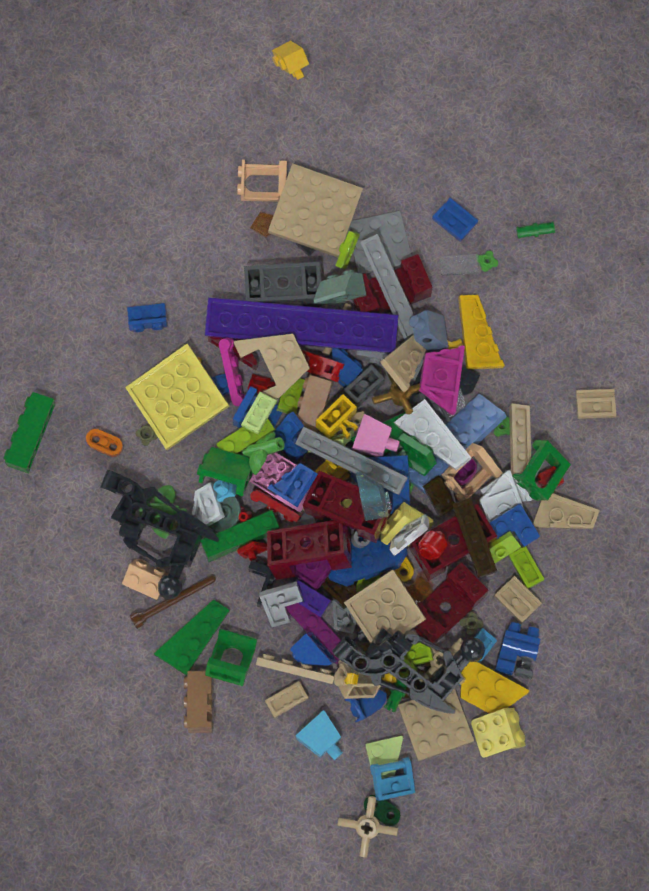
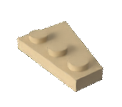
M412 335L380 362L403 392L408 390L409 383L414 377L415 370L420 364L426 349L416 342L414 335Z
M552 494L548 501L541 500L533 525L535 528L593 529L600 510Z

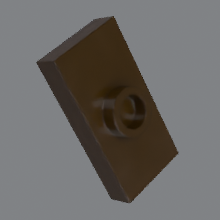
M436 476L422 486L438 516L441 517L453 509L452 504L454 502L441 477Z

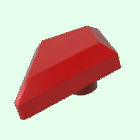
M250 541L240 546L237 552L243 558H249L250 561H253L257 558V554L267 551V543Z

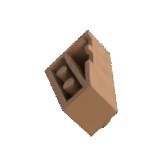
M312 374L309 378H305L303 389L306 390L304 396L299 398L297 407H300V410L296 416L306 428L318 433L316 419L324 413L330 397L331 387L335 381Z
M188 671V676L184 677V689H187V696H184V708H187V716H184V728L188 729V733H212V677L205 676L206 671Z

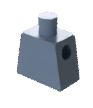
M425 310L410 318L409 324L413 327L414 339L426 350L439 352L448 348L443 315Z

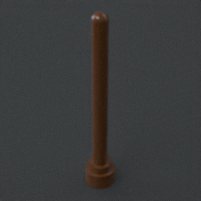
M211 575L181 591L178 597L170 600L167 599L143 613L135 612L129 616L136 629L144 625L143 623L146 622V619L214 583L216 578Z

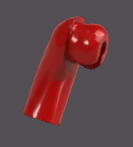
M241 506V513L238 516L239 520L245 522L251 519V511H245V508Z

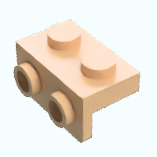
M134 559L129 564L122 584L158 600L160 597L157 588L158 582L162 577L169 574L164 569L149 565L143 559Z

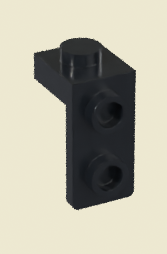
M256 560V562L251 561L248 568L249 572L266 577L261 592L267 590L268 586H272L275 577L267 566V563ZM259 597L257 607L261 608L262 602Z

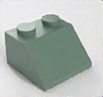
M354 270L344 271L341 276H328V280L320 282L314 297V303L338 304L366 296L362 273H354Z

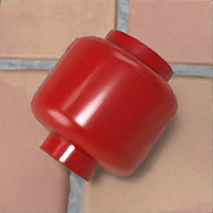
M440 531L426 532L418 544L420 554L428 560L438 559L447 548L445 535Z

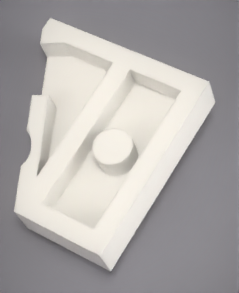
M426 514L406 524L391 540L390 551L393 555L398 554L415 539L427 532L429 519Z

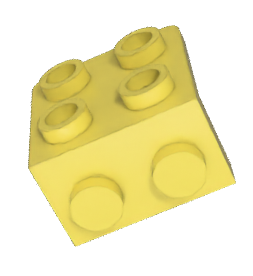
M403 502L386 521L381 532V542L388 545L406 524L424 514ZM428 517V519H429V528H428V530H429V529L433 526V524H434L433 519H431L430 517Z
M504 708L473 719L471 722L480 755L483 758L509 749L526 746L525 735L519 725V715L514 708Z

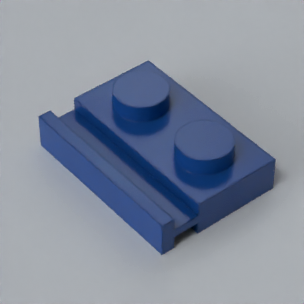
M451 198L432 217L437 224L460 242L478 224V220Z

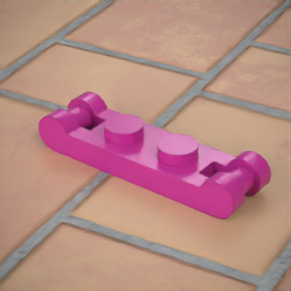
M224 338L220 340L219 348L233 405L240 406L246 394L242 391L243 379L237 369L239 366L238 358L236 355L234 356L233 342L235 340L233 338Z

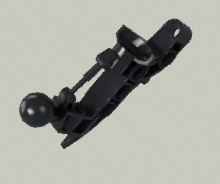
M107 470L100 488L123 496L111 516V519L118 521L119 525H121L119 536L124 537L123 541L129 549L149 558L161 569H171L169 575L162 577L158 582V593L164 599L170 600L178 597L182 590L179 578L184 568L191 567L202 537L215 542H219V538L198 518L184 510L178 509L169 499L158 492L155 487L143 488L130 478ZM132 484V490L126 493V486ZM157 497L177 513L171 515L152 508L150 500ZM138 509H142V515L135 517V512ZM160 515V521L153 524V518ZM173 522H178V527L175 530H170V525ZM148 526L177 537L170 556L157 560L148 554L147 551L137 546V541L143 528Z
M382 628L366 651L358 646L350 637L344 636L332 652L339 660L345 662L356 672L365 676H371L374 686L381 685L391 690H397L409 695L411 700H415L427 708L454 714L455 709L444 700L464 679L461 671L467 664L482 659L485 653V646L478 638H467L462 642L460 647L461 654L455 660L449 648L443 649L433 644L431 641L419 636L416 631H406L403 634L398 630L391 635ZM417 642H420L443 653L445 663L432 677H429L404 657L413 644L415 645ZM388 655L393 656V659L390 661L384 660ZM359 658L365 659L361 664L356 663V660ZM403 667L408 668V670L404 673L399 672V670ZM389 672L406 685L409 691L382 680V675ZM417 679L423 680L421 684L414 683Z

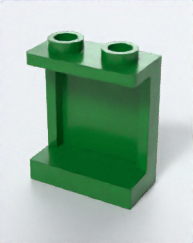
M211 447L209 453L204 454L202 464L198 467V483L202 484L206 476L237 485L235 494L243 496L253 474L249 463L250 458Z

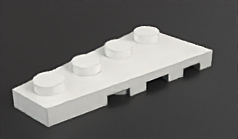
M425 399L412 408V414H404L394 422L396 426L408 435L414 436L423 446L425 444L428 445L437 457L455 470L471 460V456Z

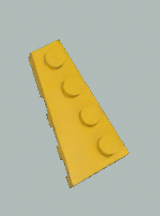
M460 295L458 301L463 345L465 346L466 368H503L505 365L499 356V349L493 340V333L486 321V314L479 296Z

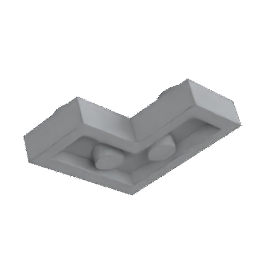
M297 582L259 592V597L271 627L290 623V616L286 606L303 602V596Z

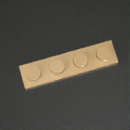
M512 403L509 406L511 474L513 476V474H522L531 460L530 406Z
M263 654V657L259 656L257 658L256 665L330 684L334 682L335 675L331 674L332 671L320 668V671L312 669V665L301 663V666L293 665L294 661L282 658L281 662L274 660L275 656Z

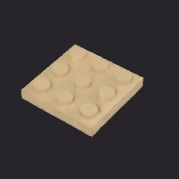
M391 570L344 602L370 643L373 642L382 628L391 635L398 630L404 634L426 620L394 570Z
M455 689L444 700L455 709L454 714L427 708L415 700L398 705L418 761L474 742Z

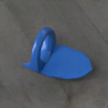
M378 690L374 698L345 699V701L351 703L350 710L353 716L357 717L355 722H359L380 710L386 702L387 694Z

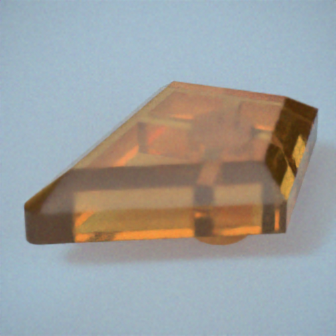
M260 212L250 229L267 238L270 235L268 230L274 215Z

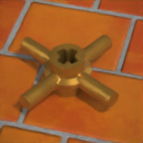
M388 374L392 384L389 393L372 397L373 404L393 400L395 405L403 406L406 414H412L413 409L409 403L410 397L413 393L420 392V384L409 386L408 390L403 392L390 374Z

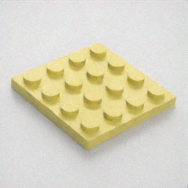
M188 344L125 387L166 450H169L230 407Z

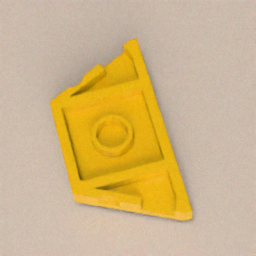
M469 662L461 671L466 680L461 684L460 698L489 714L510 707L530 691L478 662Z

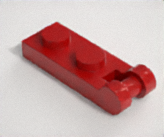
M301 350L310 368L306 372L335 382L339 381L340 370H343L344 364ZM333 366L332 373L330 374V367Z
M261 488L255 489L250 494L252 501L265 503L269 510L275 513L277 511L284 515L283 518L289 522H298L303 515V512H298Z

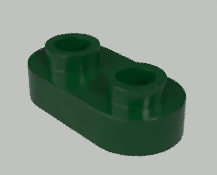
M368 797L364 801L365 811L367 810ZM376 800L378 806L375 808L374 817L386 826H395L400 820V811L386 800ZM392 812L394 818L388 819L387 813Z

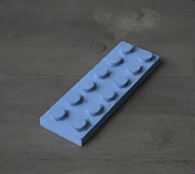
M478 394L446 426L466 450L472 443L478 445L507 416L505 412L481 394ZM434 453L433 455L437 463L426 476L419 474L409 467V482L424 494L426 492L422 486L436 476L442 479V474L449 467L447 463Z

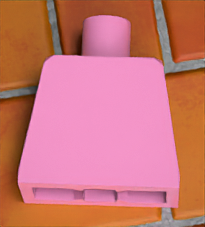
M364 414L352 450L361 455L383 457L386 449L397 452L400 441L390 438L391 427Z

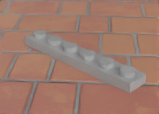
M376 234L360 243L393 315H398V327L406 341L414 335L413 327L410 326L409 321L415 314L381 239Z
M303 427L295 443L361 477L363 475L367 476L381 487L397 495H400L408 477L306 427Z

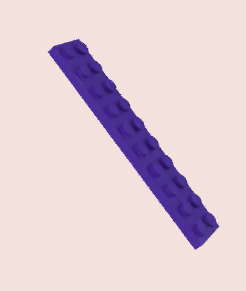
M208 297L205 336L246 340L294 334L298 345L392 353L396 347L398 315Z

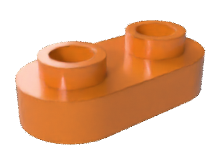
M92 429L86 435V442L90 448L110 457L120 455L123 450L122 442L118 437L102 430ZM95 437L100 439L97 443H94L92 440ZM116 445L117 448L115 450H111L110 446Z

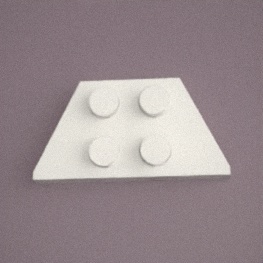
M510 470L505 471L479 499L488 522L517 504H521L523 507ZM514 531L511 532L515 536V538L518 539Z

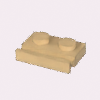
M576 390L577 419L615 418V390Z
M515 576L494 595L521 624L542 604Z

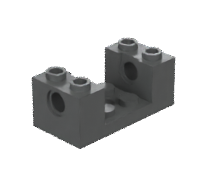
M320 262L244 266L246 301L262 303L303 301V306L322 307V304L314 303V297L321 282ZM280 279H286L288 281V285L286 287H280L278 285V281Z

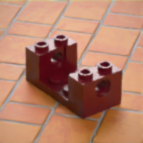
M419 254L401 260L400 268L396 269L395 273L409 303L413 304L431 297L433 287ZM366 273L363 274L366 296L352 299L356 311L380 314L391 312L377 278L374 277L368 280Z
M319 470L303 503L305 513L322 521L325 516L357 529L358 536L377 543L392 511L391 500ZM350 499L352 505L349 508L342 507L341 503L343 500Z
M476 504L474 508L489 545L498 536L479 505ZM456 516L430 530L442 532L447 541V548L438 559L428 560L420 554L418 544L425 533L409 545V550L428 581L444 573L447 566L469 554ZM456 535L459 538V543L455 545L449 543V536Z
M335 520L267 531L268 567L276 580L295 577L294 565L327 560L333 571L352 568L350 532L345 524ZM311 541L309 546L301 547L303 542Z
M461 562L447 575L446 580L422 603H417L426 620L412 630L418 632L419 636L436 644L487 596L489 590ZM442 603H448L451 606V610L448 613H443L440 610Z

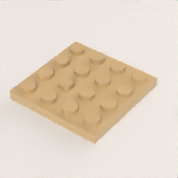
M292 163L268 233L339 257L340 245L345 241L363 188Z

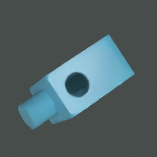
M324 710L295 735V738L320 758L328 753L335 761L343 753L336 745L341 740V736Z

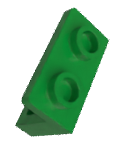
M403 433L398 438L403 449L397 456L408 455L409 467L419 474L426 476L437 463L433 455L434 451L425 444L423 446L414 436L409 437Z

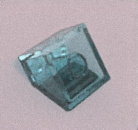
M356 472L365 521L388 517V510L391 509L388 492H384L382 485L362 472Z

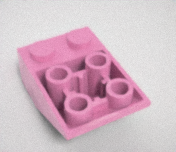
M276 452L267 455L266 461L257 475L253 474L249 481L298 512L302 511L303 503L309 492L308 490L299 506L296 507L267 489L270 484L275 485L282 480L281 477L284 474L291 472L297 466Z

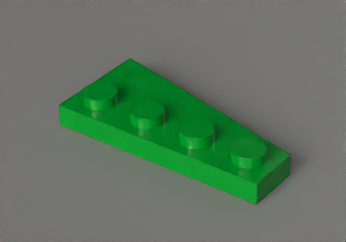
M212 600L161 646L154 655L187 676L188 671L191 670L230 610Z

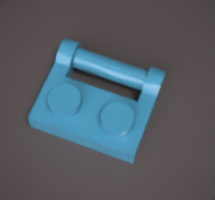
M409 757L402 758L401 761L382 765L372 764L370 766L376 800L380 801L415 793L412 765ZM402 768L404 770V774L381 778V773Z

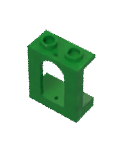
M535 440L532 445L536 450L535 454L523 473L513 474V477L518 481L517 484L524 488L533 500L548 501L571 464L548 440ZM544 460H546L552 467H556V471L547 485L539 488L535 483V475Z
M219 629L217 642L211 658L209 657L205 676L243 686L255 653L257 639ZM229 648L238 649L243 655L240 666L221 661L224 651Z

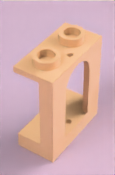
M242 160V166H238V177H241V184L238 183L237 195H241V201L279 202L287 178V161H279V165L245 164V160ZM251 175L279 176L278 192L249 191L245 187V180Z
M472 443L466 451L471 458L475 457L482 466V469L471 482L461 488L455 481L454 476L463 466L457 470L449 466L442 474V477L445 479V485L456 493L455 498L459 502L469 499L490 476L499 478L503 474L486 450L475 443Z

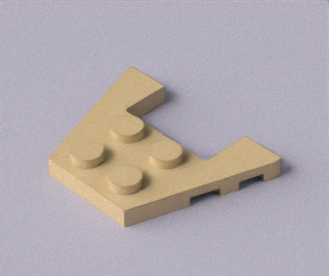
M294 334L233 342L241 358L256 350H260L276 383V386L262 393L275 400L279 399L310 369Z

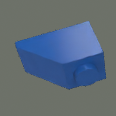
M312 632L306 633L290 648L293 658L302 664L329 666L337 662L335 657Z

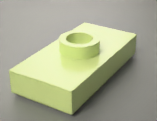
M259 392L241 426L259 435L277 400Z

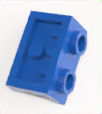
M165 303L127 307L130 331L133 330V332L138 333L150 328L157 331L167 327Z

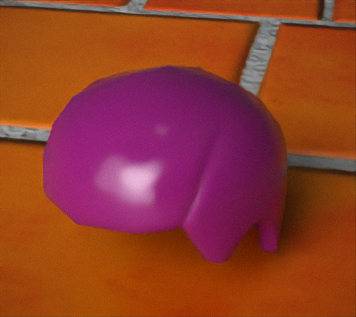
M471 458L454 476L455 481L459 485L468 484L474 479L477 471L475 460Z

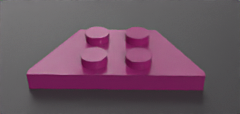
M463 345L451 350L444 349L440 352L426 353L423 360L419 391L451 415L456 413L465 349Z

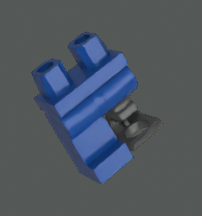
M511 622L504 634L495 671L512 675L516 658L519 656L522 658L520 667L515 670L514 675L531 680L534 673L530 671L532 661H536L541 640L539 638V629L529 627L527 635L520 634L521 624Z

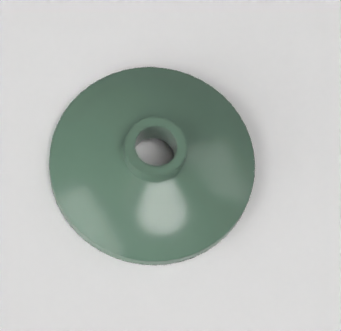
M227 497L223 502H220L225 517L211 525L214 530L221 532L236 525L239 520L238 516L241 513L240 503L236 497Z

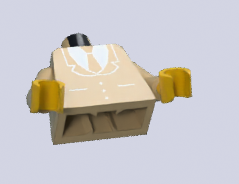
M339 660V668L335 672L334 684L339 687L345 699L374 698L381 685L374 686L371 676L358 673L345 662ZM389 672L381 677L384 681L396 683V678Z

